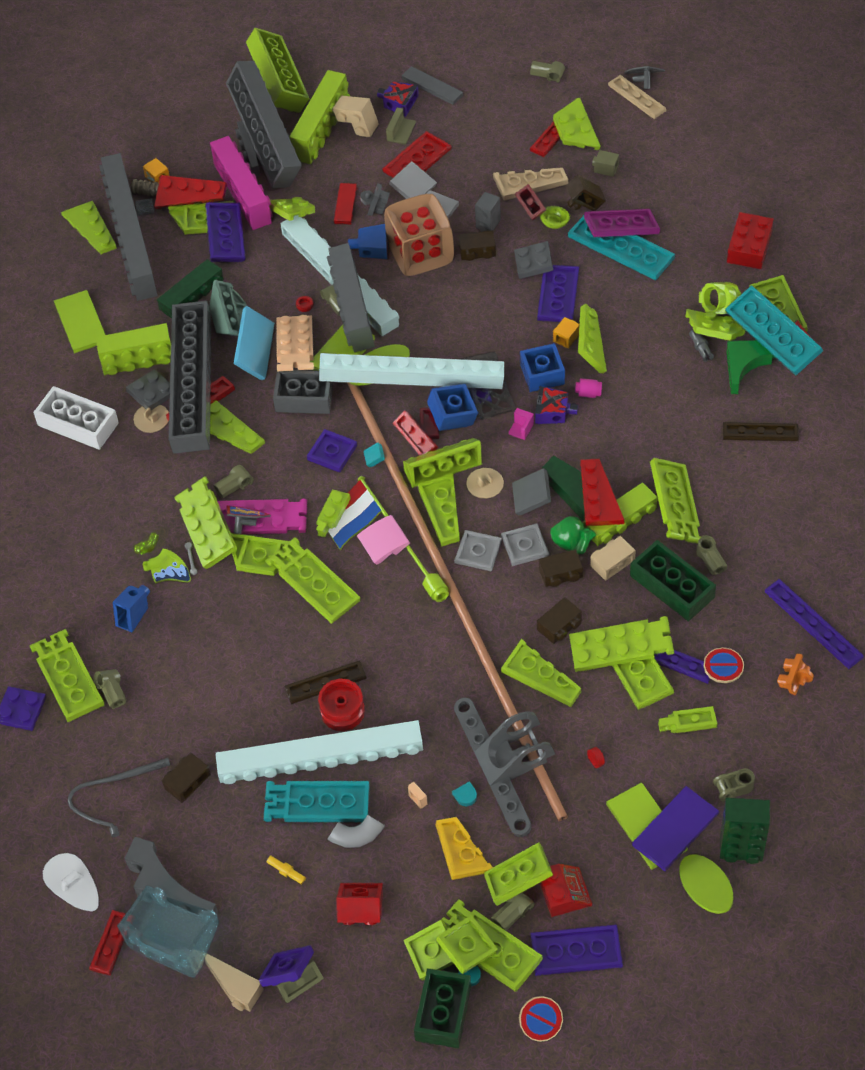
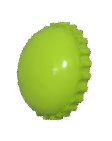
M559 206L545 207L547 211L540 215L543 224L551 229L564 227L570 219L568 211Z

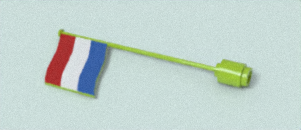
M363 476L358 478L357 484L348 492L351 499L336 528H330L328 531L340 550L351 538L369 526L381 512L385 517L389 516L364 481L365 477ZM408 545L406 547L426 576L422 583L423 587L436 602L444 601L449 596L448 587L439 574H429Z

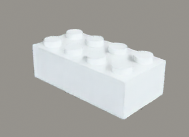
M54 386L34 411L38 426L99 450L119 424L114 409Z

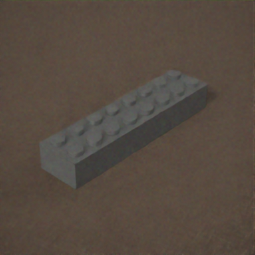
M237 61L226 82L228 90L271 187H290L302 167L301 162L297 157L295 148L292 146L283 121L279 117L277 108L271 99V95L266 88V84L255 61Z

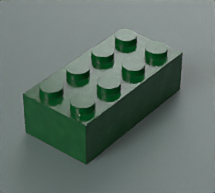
M658 540L631 562L630 576L688 622L715 598L716 584Z
M725 799L720 832V859H724L726 862L745 860L750 864H756L759 861L763 862L770 825V800Z

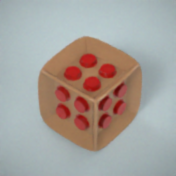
M434 194L414 196L396 202L385 209L386 236L391 252L405 276L424 273L445 266L453 261V233L448 217Z

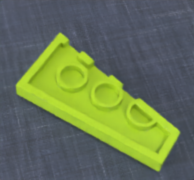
M93 201L61 212L62 216L100 254L117 249Z
M584 304L580 307L578 353L599 373H605L607 369L598 315L593 308Z
M217 400L210 404V434L250 454L265 444L263 438Z
M453 474L417 484L441 546L459 542Z
M522 639L501 668L502 673L569 707H572L581 693V687L564 673L557 671L552 663L545 661L535 649L532 650L528 647L527 643Z

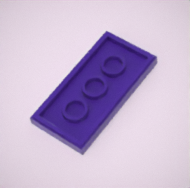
M206 202L210 261H245L240 203Z
M553 265V271L543 273L537 315L538 321L561 322L564 317L573 320L579 274L578 266Z
M685 786L632 842V846L663 871H666L719 814V810Z
M617 925L531 933L532 949L543 957V960L535 968V976L623 967Z

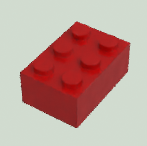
M739 212L728 248L727 263L762 269L772 234L774 218Z

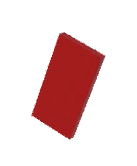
M426 131L383 168V172L394 178L411 161L425 172L450 151L452 146Z

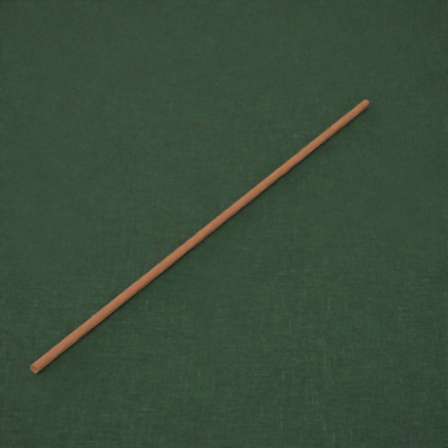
M347 382L375 442H379L382 445L384 461L441 579L448 587L453 604L508 718L518 714L359 386ZM521 720L512 724L515 731L524 727ZM529 735L519 739L522 746H525L527 743L533 746ZM536 750L527 754L529 761L539 757ZM541 765L534 768L535 774L558 821H562V818L563 820L567 819L568 816L544 766Z

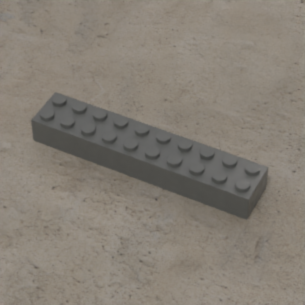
M121 153L101 157L102 165H99L101 175L105 174L102 179L104 187L108 186V188H105L107 199L111 198V200H108L110 210H114V212H111L113 222H117L114 226L116 234H120L117 238L119 246H123V248H120L122 258L127 259L123 262L126 272L130 271L127 273L129 284L133 283V285H130L132 296L136 295L137 301L156 297L158 295Z
M208 301L172 305L169 442L173 454L209 450L211 312Z

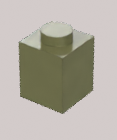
M599 150L598 155L594 156L592 162L594 173L614 177L619 166V154Z

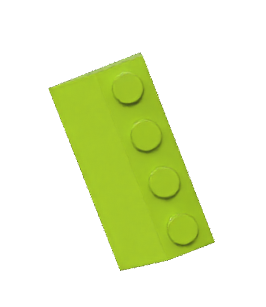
M475 438L463 440L459 443L403 461L404 472L411 487L413 488L419 483L482 465L480 441Z

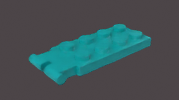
M273 781L266 782L265 800L273 802L265 803L264 821L271 822L272 818H284L285 822H363L368 815L369 781H287L286 785H275Z

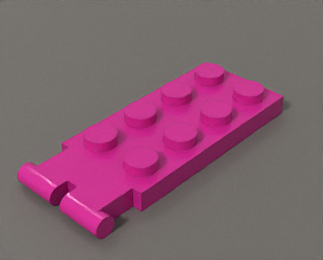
M288 499L217 501L228 528L233 534H235L236 517L227 516V505L254 509L271 515V517L256 518V526L242 525L241 535L287 533V530H298L299 533H306L307 518L301 516L307 515L306 499H300V502H289Z

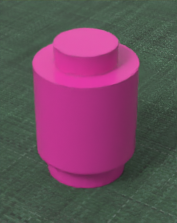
M580 378L579 382H576L575 393H578V397H601L602 382Z

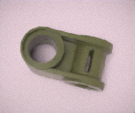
M744 768L717 776L713 780V784L719 790L720 800L725 801L726 798H735L752 792L755 775L750 769ZM748 780L749 783H742L741 781Z

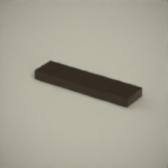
M723 422V440L798 441V424Z
M359 660L285 685L284 687L290 703L294 704L319 695L323 686L332 680L348 679L356 683L367 679Z

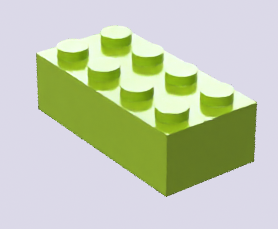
M167 323L95 337L104 375H115L123 371L131 372L138 368H150L153 365H166L171 362V340Z

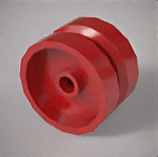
M348 679L332 680L323 686L319 692L318 702L322 720L327 727L335 731H347L359 725L364 718L365 712L361 688L355 682Z

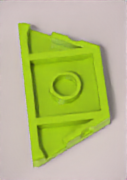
M577 98L553 115V121L563 145L577 146L579 148L589 146L594 147V150L600 149L601 146L580 98Z
M302 197L270 200L271 205L269 207L271 211L289 221L294 220L296 215L303 217L315 213V206L309 203V201L302 199Z
M226 201V202H216V203H234V202H233V201ZM206 203L168 206L170 215L185 235L208 233Z
M690 309L686 310V318H690L689 323L697 334L729 341L745 334L746 330L731 316L723 317L712 312L704 313Z
M231 533L237 546V550L232 553L237 571L270 576L277 574L279 569L273 564L269 566L266 563V559L278 550L284 553L282 547L289 541Z

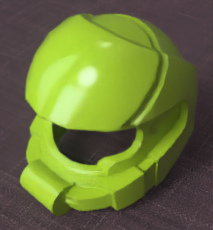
M731 282L708 283L699 292V303L702 304L706 313L727 314L725 309L741 295L738 286ZM714 289L718 293L719 301L717 308L710 301V294Z

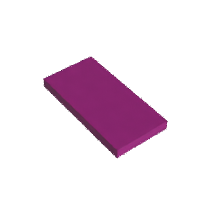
M650 209L588 211L584 213V218L593 237L660 233V227Z

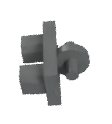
M377 183L374 194L370 190L363 191L360 194L361 202L364 205L370 204L367 215L372 216L373 212L379 214L384 212L390 193L381 190V184Z

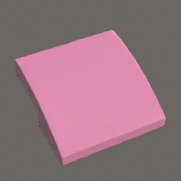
M392 515L373 523L357 535L375 564H380L392 553L397 555L410 544Z

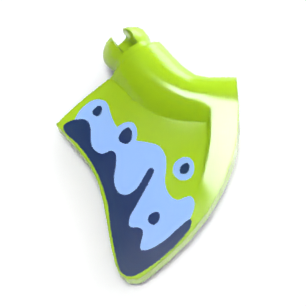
M162 549L158 556L143 562L144 571L151 570L155 583L168 580L179 582L191 581L188 568L183 560L170 550Z

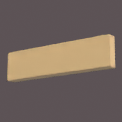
M622 75L608 82V86L653 119L666 112V107Z

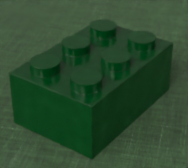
M427 968L414 1027L415 1041L459 1048L471 991L470 975Z

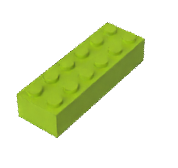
M254 28L246 44L253 61H255L257 68L260 70L262 79L266 84L275 107L300 113L310 98L283 37L272 32Z
M327 70L289 138L300 162L311 164L314 159H317L319 149L324 147L325 138L330 136L332 126L336 125L337 119L333 107L341 96H350L348 94L346 74Z

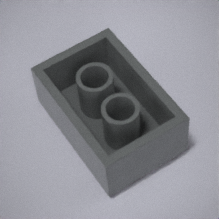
M293 370L277 372L273 395L275 412L330 414L333 382L319 381V371Z

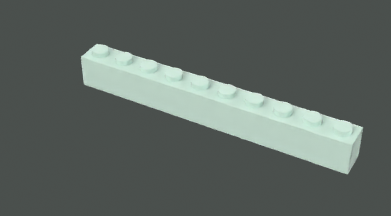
M298 215L294 216L292 221L285 220L280 223L282 234L333 285L334 282L327 261V256H329L328 248L331 247L327 241L321 238L317 231L308 225L306 219H302ZM358 276L370 325L381 336L399 327L398 313L389 307L386 300H382L375 289H371L365 279H361Z
M320 353L319 381L442 387L466 384L467 388L502 389L504 361Z
M417 720L217 752V772L220 783L233 784L236 780L252 781L256 777L261 776L271 778L280 773L294 774L299 770L305 769L307 771H314L318 767L323 766L333 768L342 763L352 765L361 760L375 761L379 757L385 756L395 758L399 754L404 753L414 755L419 751H423L419 721Z

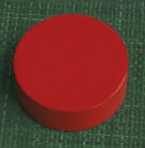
M301 296L296 300V308L301 312H308L314 306L313 299L309 296Z
M593 747L587 750L588 759L596 769L605 764V758L599 748Z

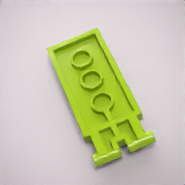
M653 458L650 461L663 523L667 524L668 527L666 537L698 544L700 536L697 528L700 524L686 465Z
M204 476L191 485L192 491L187 488L174 498L178 503H181L180 513L203 568L208 569L236 551L237 546L214 492L210 489L208 490L206 484L209 483V480Z
M294 537L282 547L284 553L280 550L276 551L266 559V563L269 566L273 564L278 568L279 575L332 624L360 602V596L308 548L306 550L302 549L298 545V539Z
M663 616L660 618V621L648 623L647 619L569 634L575 672L655 658L654 654L658 653L674 654L672 637L666 636L671 633L668 617Z
M66 629L51 635V641L48 643L44 638L29 646L32 653L37 652L39 658H36L38 665L67 722H70L104 706V702L73 642L68 643L66 637L69 635Z
M458 899L446 913L451 919L448 920L445 917L441 919L444 921L447 930L472 915L498 948L495 954L477 966L517 992L543 960L542 955L476 910L468 911L464 908L465 904Z

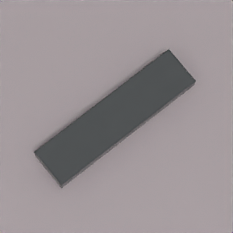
M412 66L402 74L403 80L418 85V88L452 105L463 96L462 91Z

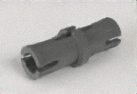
M691 330L689 336L695 343L696 351H699L704 362L709 361L706 355L712 360L714 355L708 347V341L701 334L696 333L695 335L693 330Z

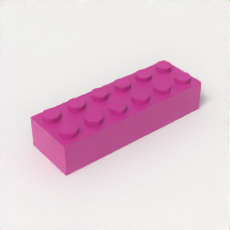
M226 136L210 142L214 166L223 181L227 183V188L236 203H240L241 211L252 230L271 224L273 214L269 207L271 205L268 195H264L263 187L261 184L258 185L257 178L254 173H251L249 164L244 162L243 154L238 152L235 141L232 142L230 137Z

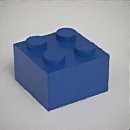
M555 343L520 351V366L530 392L538 391L539 386L551 388L565 384V369Z
M466 384L431 389L427 403L439 431L468 427L474 424L478 411Z

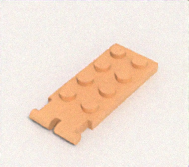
M312 315L277 317V363H281L277 364V372L293 371V368H298V370H314V363L310 362L314 361Z

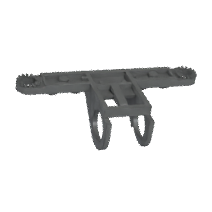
M461 698L456 701L454 711L505 819L515 836H527L531 831L532 825L511 780L547 763L546 759L555 755V752L550 743H538L532 728L540 725V722L534 712L526 711L509 717L489 737L472 700ZM463 704L470 706L467 712H460L459 708ZM523 719L530 720L522 729L507 732V729L513 723ZM528 734L530 735L534 743L533 746L527 743L525 746L512 751L509 743ZM535 750L538 751L540 757L533 761L522 762V759L527 754ZM519 821L525 822L526 827L523 830H516V823H519Z

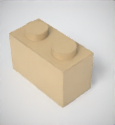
M619 536L615 540H610L602 549L593 552L590 566L606 581L635 560L636 550Z

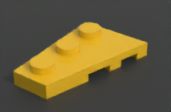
M457 817L436 820L435 825L452 880L481 875L493 868L484 859L479 847L477 848L470 839L471 836Z

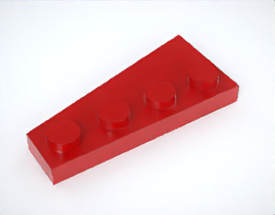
M160 175L154 207L155 209H162V207L182 204L191 205L198 202L223 201L227 183Z
M600 459L580 460L585 525L624 524V517Z

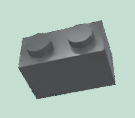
M484 192L475 204L476 228L479 231H492L501 221L500 197Z

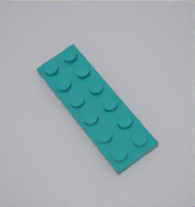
M584 215L568 232L569 238L654 280H657L675 259L674 253L637 235L593 237Z
M752 285L725 309L728 315L795 376L823 352L822 347Z

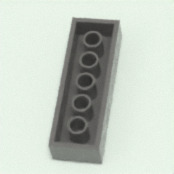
M349 243L328 248L329 256H327V261L334 282L333 286L337 295L336 299L340 308L339 312L348 345L353 347L354 352L373 348L375 344Z

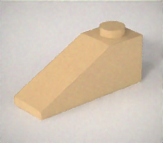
M206 953L204 955L206 965L232 1002L233 1007L240 1011L246 1009L250 1012L264 990L259 980Z

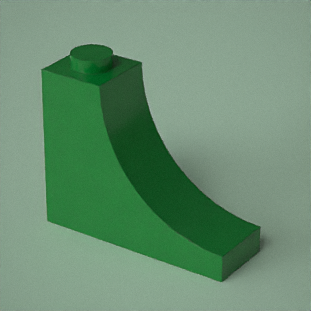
M757 340L727 341L726 354L731 394H738L739 384L749 371L763 365H771L772 358H775Z

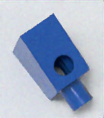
M385 224L360 228L358 230V238L348 239L350 249H359L360 257L387 259Z
M141 585L139 588L128 586L113 601L115 626L129 632L134 631L148 609L147 596L150 593L148 587Z

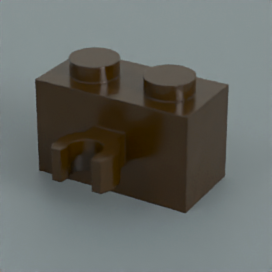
M576 175L566 185L571 197L567 202L570 208L574 206L575 210H578L581 206H584L592 211H596L606 202L600 186L579 175Z

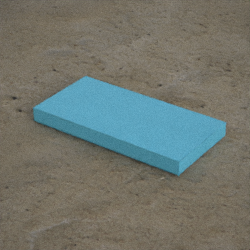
M246 306L242 312L234 364L256 378L264 380L267 374L275 323Z

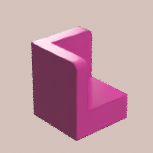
M517 408L514 412V423L508 432L509 435L525 440L534 425V414Z

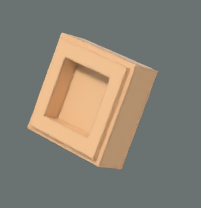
M415 782L408 785L409 797L421 809L428 805L426 794Z

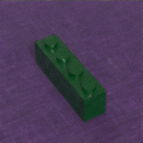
M206 259L157 299L159 310L172 318V305L198 302L200 298L210 293L214 280H224L222 269Z

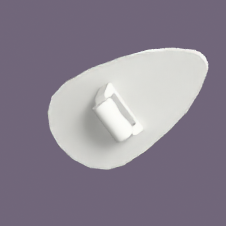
M64 853L54 856L46 863L43 870V880L47 887L57 896L82 910L95 911L98 908L99 897L97 888L87 867L80 858L73 854Z

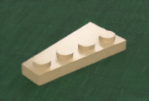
M563 168L541 169L540 172L525 170V173L510 171L508 174L499 175V172L493 173V178L504 201L516 198L515 193L527 184L531 186L535 193L568 184V178Z

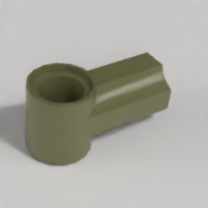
M533 61L530 75L545 77L550 82L556 81V83H559L565 66L558 61L552 64Z
M330 285L320 290L322 299H325L327 301L326 304H330L335 313L340 316V308L338 307L334 286Z
M237 465L232 468L227 477L214 484V489L221 498H225L239 488L245 489L244 487L248 484L251 485L254 479L242 465Z
M705 535L698 540L696 554L704 561L712 575L720 574L727 569V564L715 546V539Z
M118 670L97 671L94 674V684L96 688L102 689L109 707L115 709L124 705L127 700L119 685L120 674Z
M522 892L507 900L506 904L491 917V921L507 931L520 917L524 918V914L529 909L532 910L535 903Z

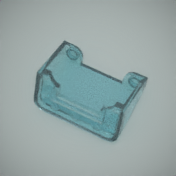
M147 885L117 925L126 944L132 950L189 977L195 978L202 967L219 925L217 914L211 910H202L199 915L169 903L165 897L166 893L158 887L152 888Z

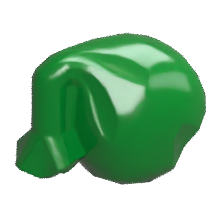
M575 516L564 518L550 530L551 538L556 545L566 551L576 549L578 555L586 552L589 542L596 536L593 530H589V528L584 529L583 522Z

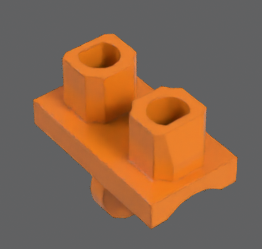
M796 654L795 659L786 658L783 668L789 674H779L777 679L779 687L788 689L789 693L793 695L797 694L800 685L804 686L805 682H812L814 678L813 673L810 672L811 668L802 661V654Z

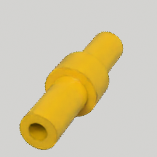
M273 856L268 858L267 863L279 870V873L286 878L289 876L301 885L306 880V877L295 871L290 864L282 863Z

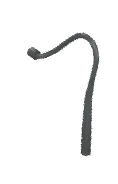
M165 758L111 777L82 783L71 790L68 796V805L75 813L87 820L110 827L111 837L119 836L118 827L113 823L93 818L73 806L72 797L74 793L86 786L117 781L170 766L169 759Z

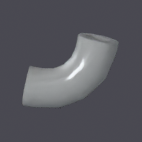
M369 815L366 816L360 825L355 827H348L338 821L327 840L345 848L362 847L372 842L382 832L385 825Z

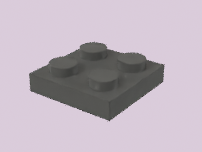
M548 241L514 250L519 279L553 271Z
M154 369L126 386V392L145 409L150 408L153 410L170 399V383Z

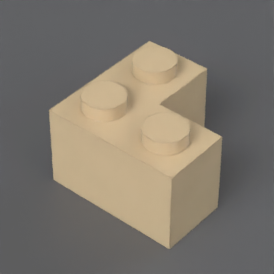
M341 96L333 107L337 121L352 123L356 135L371 137L379 125L370 98Z

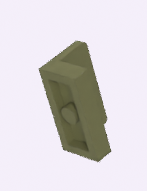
M397 107L386 129L387 141L406 144L412 133L416 121L405 119L403 108Z
M310 959L300 979L295 982H283L276 985L285 1002L288 1003L324 978L314 960Z

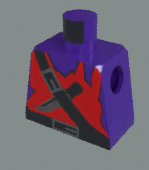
M392 82L388 89L379 88L377 92V97L383 99L384 108L395 112L397 107L403 108L405 117L419 96L418 85Z
M539 386L535 424L565 423L566 414H578V404L568 403L567 392Z

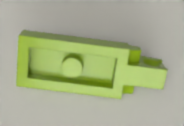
M332 489L317 520L318 526L316 530L318 531V536L325 537L330 528H336L351 499L350 494Z
M711 706L673 711V714L668 715V718H660L658 726L660 732L671 730V733H681L717 728V720L714 708Z

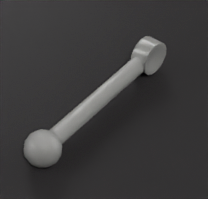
M187 542L185 548L188 550L191 566L190 574L196 575L197 569L194 566L191 551L192 543Z

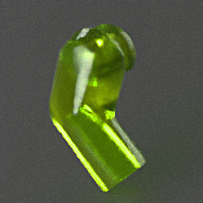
M151 532L148 540L134 545V552L136 554L152 552L159 535Z

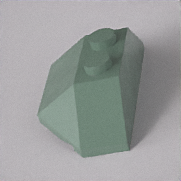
M214 280L209 308L216 333L238 336L243 308L247 304L239 293L233 289L231 283Z

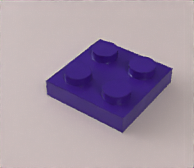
M324 429L307 454V460L340 473L356 449L357 441Z
M8 686L0 704V724L33 731L45 702L46 694Z
M311 945L274 953L259 978L262 987L276 986L283 982H295L300 979L314 954Z

